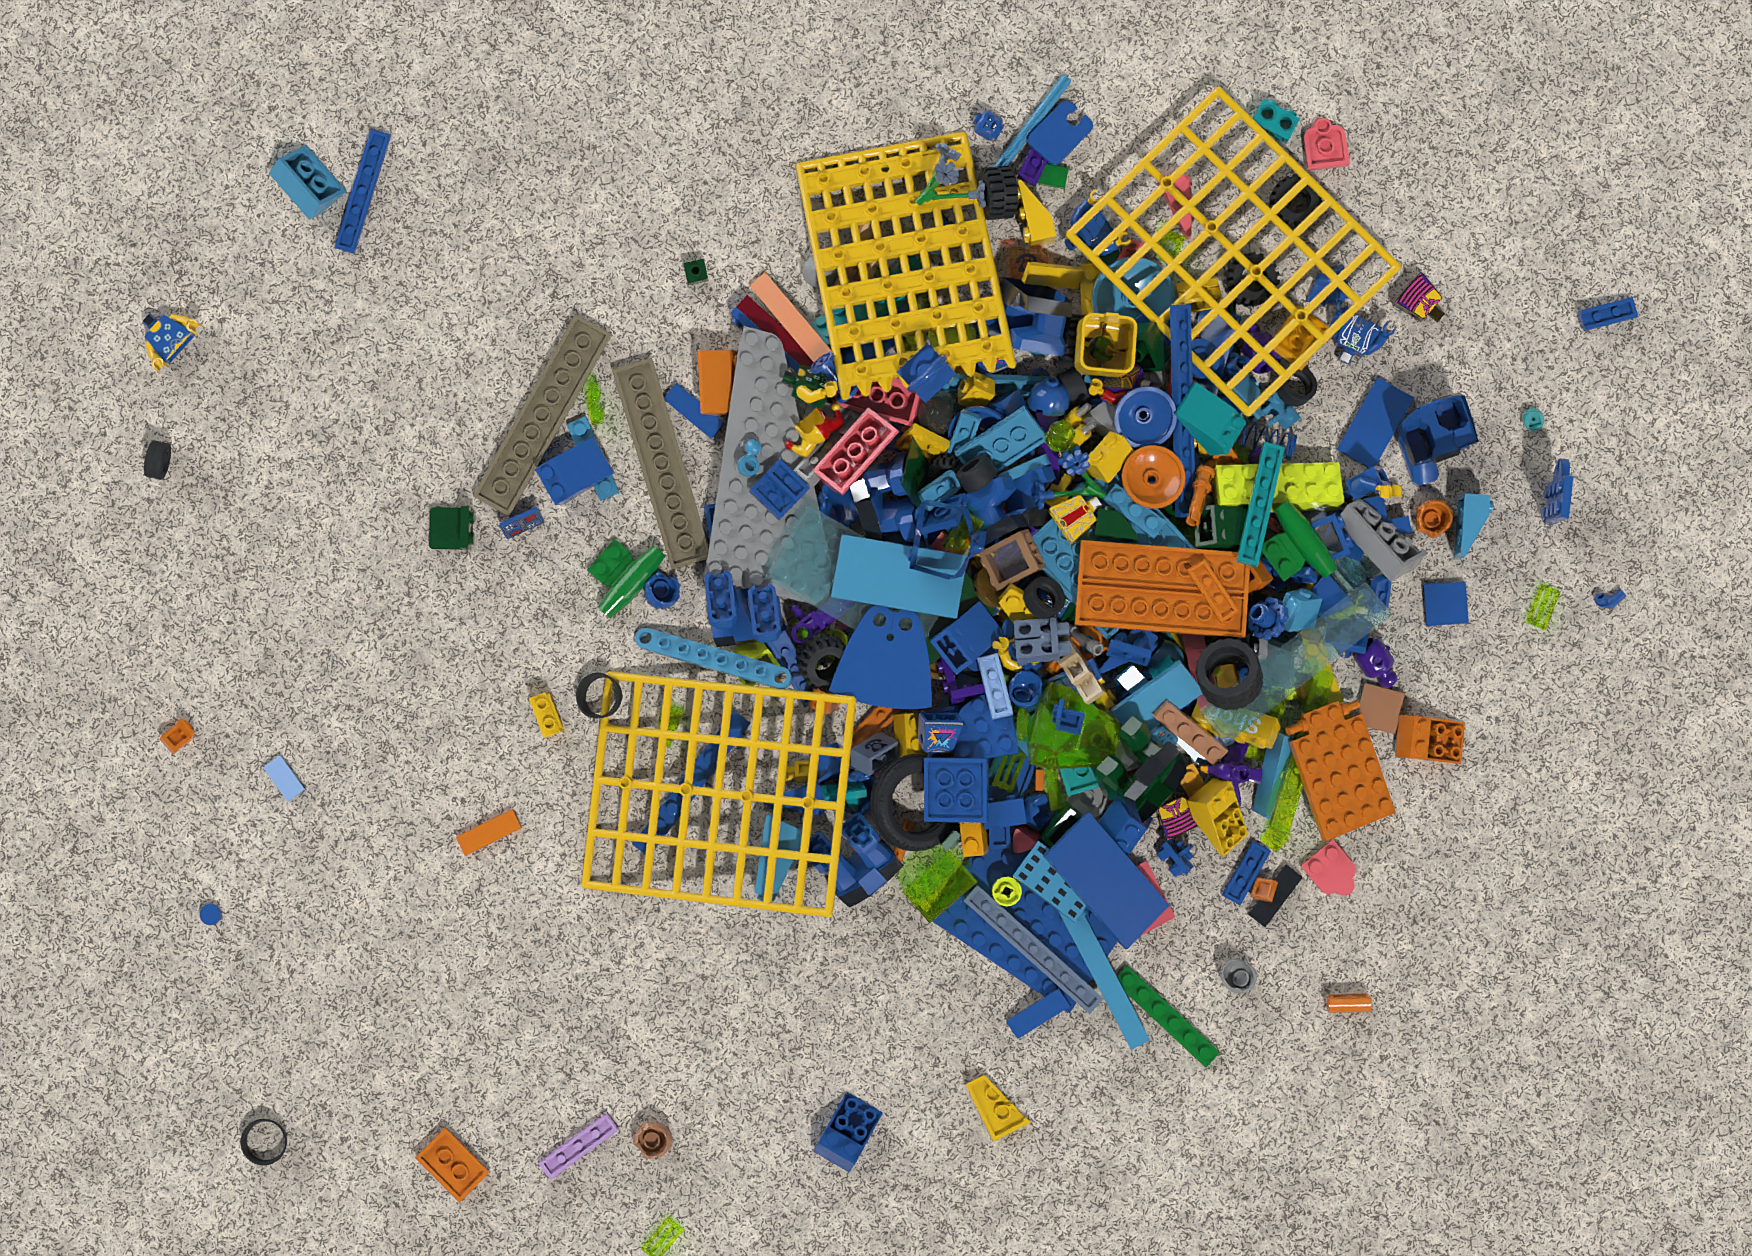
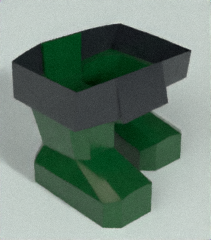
M1134 715L1122 726L1118 736L1126 755L1141 767L1134 776H1131L1121 760L1112 754L1107 756L1096 768L1094 776L1105 797L1109 800L1119 799L1129 808L1134 818L1144 823L1176 790L1187 773V768L1180 751L1170 741L1165 746H1162L1152 740L1146 721L1140 716Z

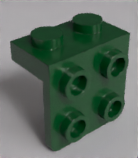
M461 506V508L432 507L429 519V547L431 549L471 550V545H474L475 534L472 532V524H475V511H472L470 506Z

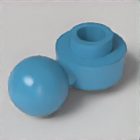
M750 439L746 442L745 451L747 455L739 458L737 462L739 473L745 477L755 475L759 471V461L755 456L761 452L762 446L756 439Z

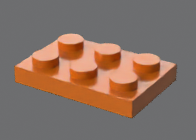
M447 1127L415 1157L459 1203L490 1173Z

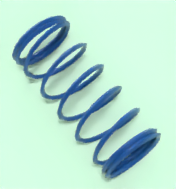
M1254 423V424L1251 426V428L1249 429V432H1248V434H1247V436H1246V439H1245V433H1246V424H1245V426H1244V433H1243V440H1242V448L1245 446L1246 441H1247V438H1248V436H1249V434H1250L1252 428L1254 427V425H1255V435H1254L1253 449H1254V450L1256 449V446H1257V444H1258V441H1259V439H1260V437H1261V435H1262V433H1263V431H1264L1265 428H1266V438H1265V442H1267V439H1268V428H1267V426H1265V427L1261 430V432H1260V434H1259V436H1258L1257 442H1256V436H1257V425H1256V423ZM1278 429L1274 430V432L1272 433V435H1271V437H1270L1268 443H1270V441L1272 440V438H1273L1275 432L1277 431V441H1276V445H1278V441H1279V431H1278ZM1287 432L1279 446H1281L1288 434L1285 458L1290 460L1295 449L1297 434H1293L1290 440V434Z

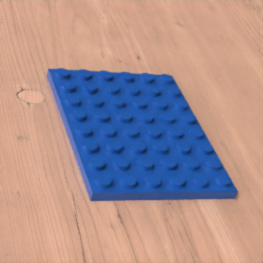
M1016 825L1010 826L1011 848L989 849L988 830L989 852L985 855L970 857L929 920L1041 995L1046 996L1060 987L963 901L977 885L993 898L992 887L996 880L1001 877L1013 878L1014 873L1032 850L1014 853L1013 835L1018 827ZM1019 883L1022 890L1020 900L1012 906H1000L1089 985L1093 977L1058 910ZM1005 887L1003 889L1004 895L1011 893L1010 888ZM1086 906L1085 909L1088 912L1085 917L1104 954L1108 957L1117 940ZM1061 989V991L1071 1004V1006L1065 1010L1068 1013H1070L1076 1005V1002Z

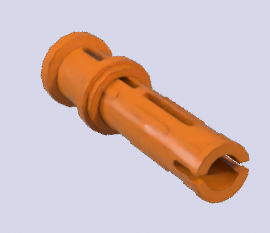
M1199 466L1196 470L1197 478L1192 485L1194 494L1186 519V523L1190 526L1199 525L1206 495L1211 491L1210 483L1215 475V471L1209 466Z

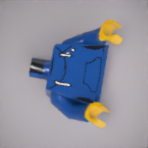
M1097 189L1091 192L1089 199H1085L1075 208L1070 219L1071 227L1093 206L1094 202L1100 200L1093 198V193ZM1100 210L1076 235L1093 250L1113 231V228ZM1123 232L1118 237V240L1115 239L1099 256L1110 254L1119 249L1120 245H1130L1131 239L1127 242H1122V238L1128 235V233ZM1069 239L1065 240L1068 250L1072 251L1077 248Z

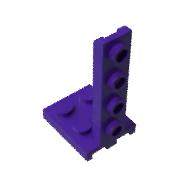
M942 656L936 661L938 672L943 673L944 680L941 681L943 692L948 693L950 706L967 704L972 699L985 694L983 682L974 686V683L961 686L962 689L958 690L954 673Z

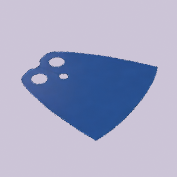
M884 606L871 607L851 636L829 691L837 695L854 696L856 702L897 709L932 707L929 656L923 627L918 615L913 611L907 610L892 612L888 607ZM877 613H881L886 617V623L881 627L873 623V617ZM904 617L910 618L912 621V628L908 631H904L899 627V621ZM888 634H893L894 639L892 641L886 639Z

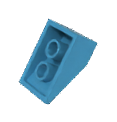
M1465 493L1458 497L1454 559L1458 560L1466 556L1488 519L1489 513H1492L1493 501L1490 500V495Z

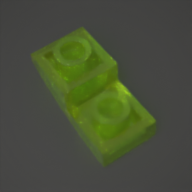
M589 382L587 396L588 412L592 426L598 428L599 423H603L605 416L602 406L595 404L596 401H600L602 390L599 389L598 383Z

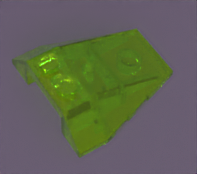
M1049 682L1037 702L1027 742L1029 764L1048 770L1098 767L1107 756L1116 755L1119 742L1118 734L1123 725L1093 704L1087 705L1083 698L1071 687ZM1060 699H1064V709L1085 713L1080 735L1055 730V723H1052L1054 706L1055 704L1059 705Z

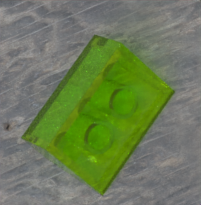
M949 849L902 892L924 918L931 923L978 881Z

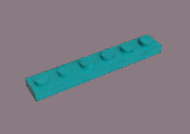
M1264 442L1262 445L1236 559L1237 563L1255 568L1259 564L1285 447L1268 442Z

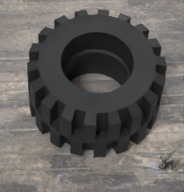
M1009 166L983 167L980 170L977 182L983 180V183H985L986 207L983 208L985 220L1013 218L1018 206V186L1012 168Z
M1293 174L1292 177L1286 176L1283 180H1280L1269 196L1270 202L1268 207L1271 209L1301 178L1297 174ZM1308 184L1300 191L1306 197L1308 203L1307 209L1304 212L1293 213L1285 206L1277 213L1292 230L1323 202L1322 198Z
M1256 252L1243 254L1253 265H1258L1265 258L1262 253L1256 254ZM1236 259L1228 265V270L1224 273L1226 279L1223 280V284L1227 286L1225 288L1226 293L1230 292L1242 281V273L1245 268ZM1273 263L1262 274L1277 287L1280 284V280L1277 279L1280 273L1275 271L1277 265ZM1261 285L1260 289L1256 292L1245 288L1235 300L1237 305L1243 304V307H1256L1263 304L1272 294Z
M1072 314V317H1066L1063 332L1065 341L1064 355L1058 356L1060 365L1075 367L1077 325L1086 315ZM1085 337V341L1090 342V345L1084 348L1089 349L1093 357L1096 337Z
M821 633L820 637L813 635L812 640L809 641L807 639L804 641L806 645L800 646L801 653H797L799 661L796 662L800 673L808 685H811L816 690L819 688L820 691L825 692L826 688L830 689L846 645L839 637L835 638L833 634H829L827 637L825 633ZM823 656H835L833 663L828 668L823 670L815 669L818 660Z

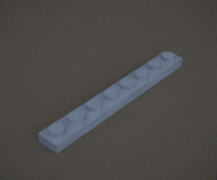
M978 885L963 900L1086 1012L1091 1014L1104 999Z

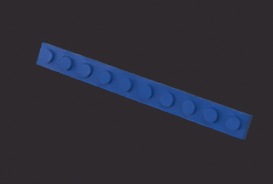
M1191 304L1170 305L1172 400L1176 410L1193 383ZM1177 419L1173 430L1174 454L1183 464L1185 485L1180 496L1175 500V517H1187L1194 494L1192 488L1195 481L1194 437Z

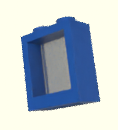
M1337 512L1310 522L1326 544L1333 560L1348 555L1353 551L1354 543L1351 536H1346L1343 528L1346 527L1342 515L1338 516ZM1305 560L1302 567H1311L1313 569V567Z

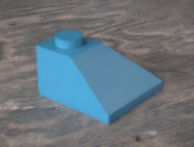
M1246 376L1232 389L1248 406L1260 395L1259 383L1253 376ZM1261 406L1251 416H1246L1253 424L1261 418Z

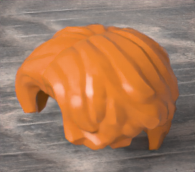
M1439 498L1427 500L1417 508L1415 517L1416 530L1427 533L1430 538H1437L1450 528L1454 515L1453 509L1447 502L1439 500Z

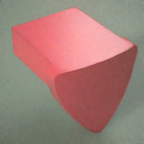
M1026 824L1017 827L1013 835L1014 853H1022L1032 849L1038 842L1040 830L1032 829Z

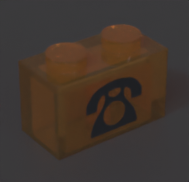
M1040 245L1030 246L1028 250H1021V247H1010L1009 251H1005L1004 254L1006 277L1022 278L1028 262L1048 264L1047 248L1042 249Z

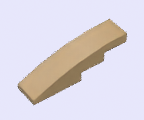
M1058 636L1059 642L1070 641L1071 654L1060 656V661L1057 662L1063 667L1071 683L1076 686L1084 702L1089 705L1105 694V691L1069 636Z

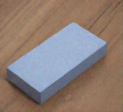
M282 755L263 767L287 802L306 790Z

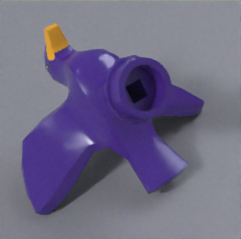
M1234 742L1226 746L1228 752L1221 758V764H1206L1200 767L1204 774L1216 775L1220 778L1219 780L1232 781L1240 807L1239 783L1251 781L1260 784L1262 779V768L1250 769L1249 766L1241 763L1249 746L1247 742Z

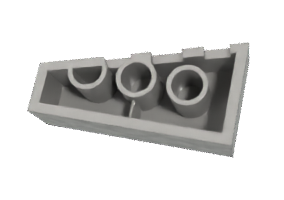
M1161 371L1143 372L1144 380L1152 381L1153 386L1161 390L1169 379ZM1102 402L1087 413L1083 423L1087 425L1091 420H1094L1096 426L1093 430L1102 437H1105L1110 431L1117 433L1114 425V412L1117 405ZM1141 411V412L1139 413V417H1141V415H1142L1145 411Z
M1362 499L1348 504L1339 515H1342L1346 527L1343 528L1344 531L1351 536L1354 542L1391 582L1415 569L1428 554L1423 548L1419 550L1412 545L1414 541L1408 536L1404 538L1395 531L1397 528L1392 523L1389 524L1382 521L1381 515Z

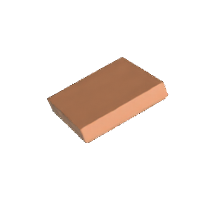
M1364 683L1359 700L1360 708H1357L1356 715L1363 714L1368 728L1395 734L1405 693Z

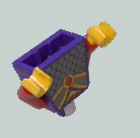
M1112 342L1105 349L1106 354L1109 356H1113L1115 352H1120L1111 348H1114ZM1135 363L1134 368L1122 377L1104 376L1102 381L1094 378L1090 382L1089 393L1091 395L1099 394L1101 401L1117 405L1119 400L1128 391L1140 386H1153V382L1144 380L1143 369Z

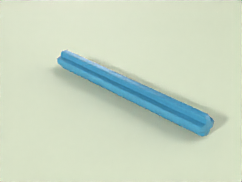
M1065 75L1060 77L993 167L1009 166L1027 142L1030 133L1043 121L1070 85L1071 80Z

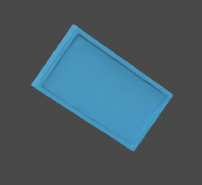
M842 534L831 598L957 619L965 572L960 578L948 580L909 569L910 561H908V554L910 549H913V546ZM918 548L916 565L937 572L955 575L962 567L967 556Z

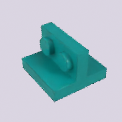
M1096 743L1056 755L1059 766L1058 770L1067 796L1099 787L1094 773L1102 761Z

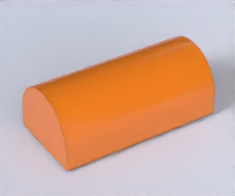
M1368 993L1327 995L1328 1013L1371 1012L1372 998Z

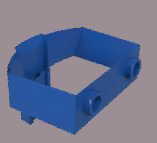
M925 500L920 504V507H917L915 512L917 526L913 549L911 548L908 554V561H910L909 569L948 580L962 577L969 558L984 551L987 531L979 529L973 532L968 508L932 500ZM926 505L960 510L965 517L969 536H971L970 550L962 567L955 575L937 572L916 565Z

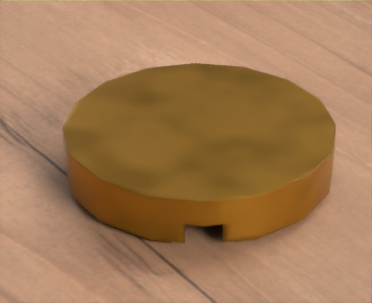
M982 568L973 578V587L976 586L977 589L975 593L985 605L999 608L1001 607L999 597L1005 589L997 591L989 580L990 575L987 569Z

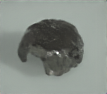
M933 396L926 403L924 401L920 402L917 412L918 422L927 430L942 436L948 431L953 420L951 414L952 404L948 399L940 396Z

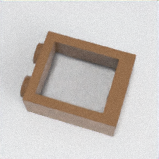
M1029 529L1019 531L979 553L981 564L987 569L990 575L989 580L997 591L1005 589L1010 583L1015 584L1047 567Z

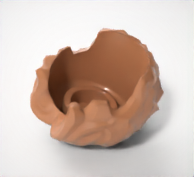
M657 1121L643 1123L636 1131L633 1144L641 1150V1154L645 1159H654L664 1156L670 1150L673 1137L670 1129L665 1124Z

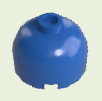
M1049 377L1034 384L1029 392L1027 405L1034 412H1036V409L1042 410V415L1061 416L1065 414V410L1067 412L1069 410L1070 395L1067 388L1058 379Z

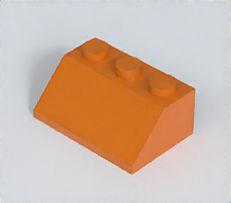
M697 351L701 414L719 417L729 416L738 351Z

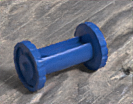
M830 351L820 356L812 364L810 370L813 374L821 372L829 382L836 381L838 387L836 400L838 403H844L852 398L859 388L857 385L851 386L849 398L847 400L841 398L835 365L832 362L835 355Z

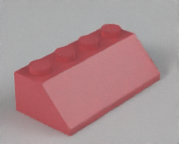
M893 378L891 390L888 393L883 391L878 382H872L869 396H863L861 391L858 390L848 401L839 404L840 407L864 413L869 407L883 419L912 426L914 423L917 424L922 399L916 392H909L900 379ZM838 392L834 395L832 404L838 403L836 400Z
M868 407L812 471L834 492L843 495L899 431Z

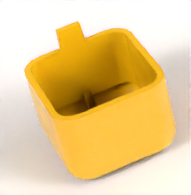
M1108 312L1105 314L1090 313L1082 318L1077 325L1074 362L1076 370L1082 374L1122 377L1129 373L1135 364L1136 321L1129 316ZM1104 324V337L1112 342L1114 349L1125 350V352H1115L1111 360L1103 362L1100 368V362L1096 361L1091 356L1089 349L1084 347L1090 345V342L1085 341V337L1095 338L1101 336Z

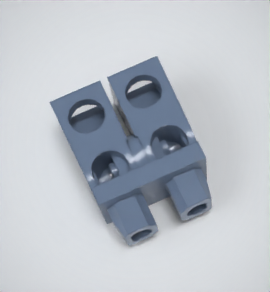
M1056 617L1050 619L1014 620L1018 666L1039 661H1060V656L1071 654L1070 641L1059 642L1058 637L1070 635L1069 622H1057Z

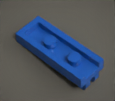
M1633 297L1578 311V320H1581L1582 324H1580L1581 329L1583 328L1584 332L1638 317Z

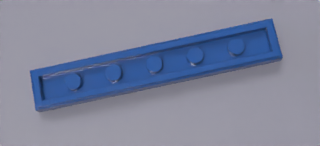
M370 129L334 246L335 249L352 254L356 253L391 134Z

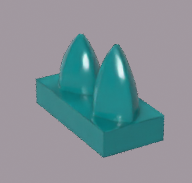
M859 780L847 782L845 799L848 806L856 812L862 804L863 797H867L863 781L860 782ZM839 783L821 786V794L824 801L837 802Z

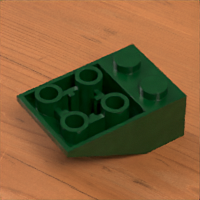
M1204 506L1198 526H1194L1197 549L1238 551L1248 507Z

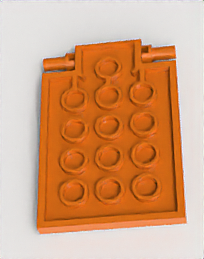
M1358 700L1347 704H1339V701H1335L1300 715L1301 720H1298L1296 724L1285 729L1288 735L1299 731L1306 734L1289 741V745L1322 842L1396 813L1363 714H1357L1344 719V716L1348 715L1350 711L1360 708Z

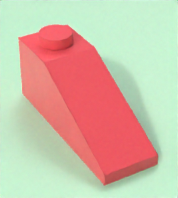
M1183 174L1173 185L1190 200L1192 198V182L1188 175ZM1169 192L1163 193L1174 215L1183 206ZM1188 212L1177 223L1185 240H1189L1192 236V215Z

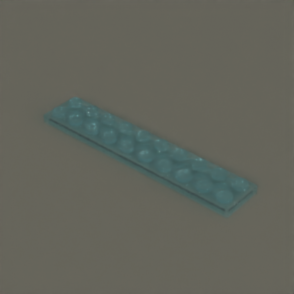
M1365 581L1260 663L1263 672V687L1252 703L1238 710H1223L1209 703L1199 712L1223 742L1228 744L1383 623L1392 613ZM1249 672L1229 688L1241 684L1246 679Z

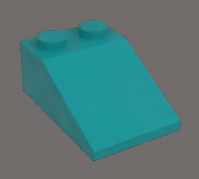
M1197 382L1192 383L1174 414L1209 455H1228L1246 424V421L1235 408Z

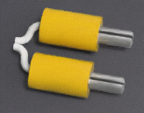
M1085 403L1081 408L1075 407L1058 423L1061 430L1060 444L1064 443L1068 450L1077 445L1081 446L1091 437V430L1096 426L1094 420H1091L1087 425L1081 424L1086 419L1085 413L1091 409L1089 403ZM1064 433L1069 434V435L1064 439Z

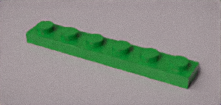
M1126 966L1118 974L1117 978L1124 992L1205 1068L1218 1056L1220 1052L1129 966Z

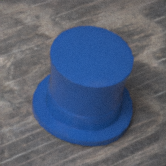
M832 743L823 747L839 748V744ZM819 755L817 773L820 779L816 781V785L839 778L842 757ZM849 765V772H852L853 767Z

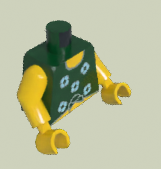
M800 365L797 374L785 370L782 383L793 386L791 396L820 409H823L827 397H833L838 390L836 381L829 382L821 372L813 374L810 366Z

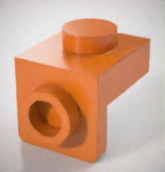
M180 718L176 725L164 733L159 740L174 755L193 739L195 735L194 728L188 721Z

